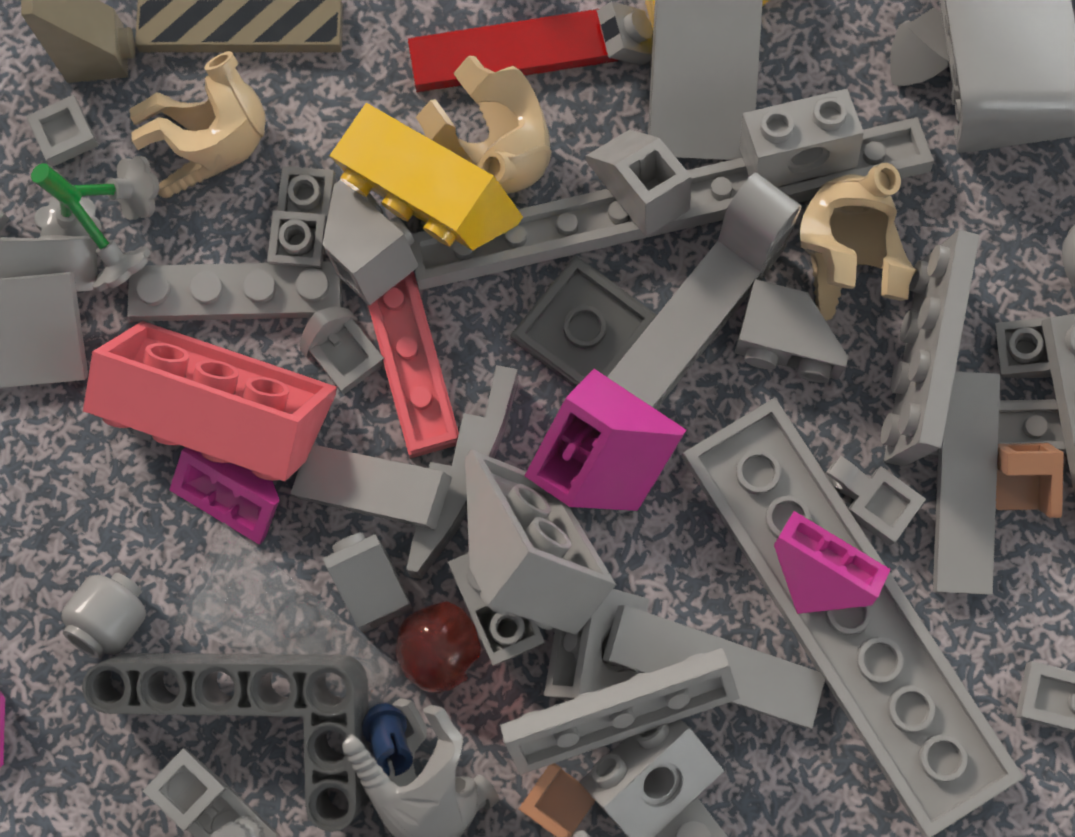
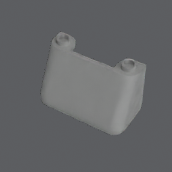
M939 0L953 85L951 93L952 105H955L957 121H960L959 125L953 128L957 153L1075 137V19L1071 0Z

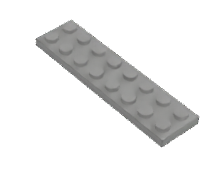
M776 398L771 399L683 452L682 459L817 671L823 675L826 685L923 837L934 836L1024 778L890 572L873 606L797 614L774 548L777 538L793 511L801 514L881 564H885Z

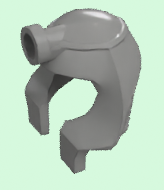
M399 698L392 705L401 710L406 716L407 728L405 736L414 761L416 750L426 739L427 726L412 700ZM429 705L424 708L423 712L433 728L438 741L430 760L417 778L413 763L405 773L395 776L390 759H387L390 768V776H387L382 768L377 765L376 760L371 757L370 752L365 749L364 745L354 735H349L343 744V752L348 756V760L356 771V775L361 779V784L365 787V792L379 817L394 837H460L469 828L476 813L481 808L490 809L499 802V796L495 788L484 776L477 775L473 779L470 776L455 777L457 763L461 755L463 737L443 707Z

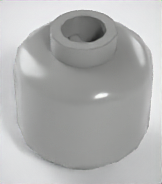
M114 573L111 578L103 575L87 577L62 610L61 617L66 626L63 635L76 648L94 658H100L103 653L109 655L119 654L145 620L146 609L138 599L142 590L131 579L120 573Z

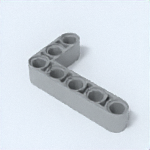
M757 172L753 173L730 202L725 212L718 241L607 377L657 410L749 296L754 279L761 280L782 254L789 241L802 205Z

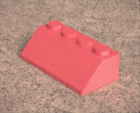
M141 321L92 351L83 411L101 417L110 426L117 428L130 427L150 434L155 441L161 444L181 445L201 452L202 456L210 461L217 463L230 462L252 470V473L261 479L271 481L282 480L285 482L306 462L335 398L337 386Z

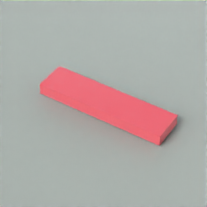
M412 271L370 306L368 305L410 459L456 446L459 435L415 274Z

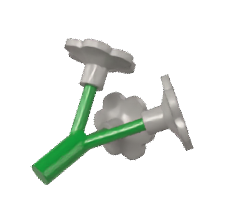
M135 156L132 159H121L117 165V178L109 179L106 184L72 185L45 163L39 164L33 169L31 173L32 181L52 196L49 206L39 208L34 216L35 224L41 230L40 237L43 235L90 236L98 246L96 250L97 255L106 265L96 276L97 280L93 284L96 292H102L109 287L115 288L121 285L131 274L136 273L148 263L147 257H149L151 252L147 246L124 254L114 240L108 241L102 234L100 221L95 217V204L88 198H81V196L107 195L110 199L117 200L121 204L122 213L126 219L136 220L139 217H151L155 211L154 198L159 193V181L156 175L151 173L150 163L146 157Z

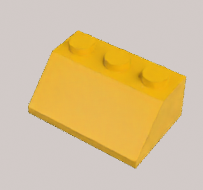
M365 103L329 155L344 171L340 179L347 186L365 197L368 196L371 190L382 196L384 199L381 204L404 221L408 222L412 215L426 223L423 229L448 247L454 241H457L473 251L518 226L523 218L520 211L492 174L368 103Z

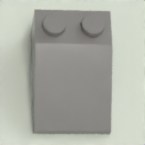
M471 449L465 457L469 567L481 590V599L490 609L499 614L508 615L512 613L530 619L543 629L551 630L556 628L577 635L615 587V581L569 506L524 476L526 471Z

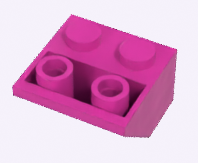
M593 369L565 398L524 476L569 507L638 511L687 430L596 369Z

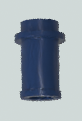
M381 703L367 711L362 722V732L365 739L372 744L377 765L382 768L387 776H390V768L387 759H390L394 774L398 776L405 773L413 763V755L408 747L405 736L407 720L404 713L394 705Z

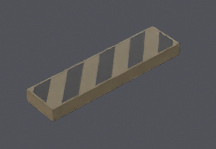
M138 0L135 45L139 52H342L343 3L342 0Z

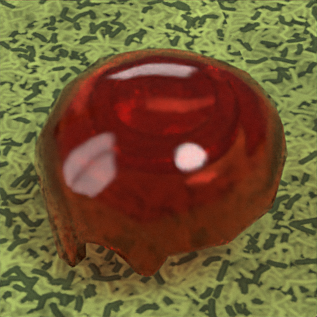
M445 601L424 607L412 613L403 621L398 630L395 652L397 662L411 683L423 691L440 694L454 689L468 679L465 672L480 657L481 646L476 627L465 611Z

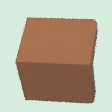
M1049 443L998 444L996 509H1039L1049 518H1061L1064 452Z
M553 763L546 768L519 807V810L554 836L571 837L595 800L579 781L562 770L559 765Z

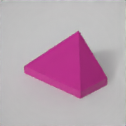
M187 447L181 452L169 489L259 545L266 538L279 503V497L273 481L261 479L255 476L252 470L230 462L217 463L204 458L201 452Z
M793 511L774 544L797 614L873 606L891 570L796 511Z

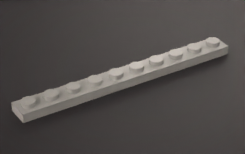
M916 117L864 129L857 168L778 186L777 188L799 203L811 200L821 185L837 177L849 174L866 176L872 167L881 163H890L898 170L902 179L931 172L934 159L919 119ZM743 157L687 170L691 175L690 210L647 237L608 189L518 209L523 216L518 226L473 251L457 241H454L448 247L433 238L426 231L413 233L412 236L415 242L410 245V248L419 265L415 269L419 290L724 220L725 212L730 202L749 178Z

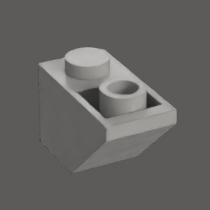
M629 129L586 155V162L646 237L690 210L691 175L659 137Z
M340 179L333 187L322 245L338 276L370 306L419 267L410 248V245L415 241L408 228L400 219L393 217L391 220H388L383 215L381 206L370 193L365 197L351 189Z
M754 279L734 353L745 356L744 361L757 368L775 369L778 364L797 369L799 377L811 382L827 383L829 378L838 380L846 368L848 355L808 292Z
M363 533L348 536L332 546L333 554L323 558L326 568L357 628L363 634L413 610L390 557L376 534L365 538Z
M469 553L448 561L493 667L545 644L539 627L530 619L512 613L508 615L499 614L483 602L480 596L481 590L469 567Z

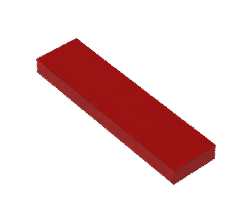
M599 9L408 38L416 93L462 86L453 73L468 56H476L483 67L491 71L497 72L514 66L524 76L617 62L618 60L608 57L597 13Z

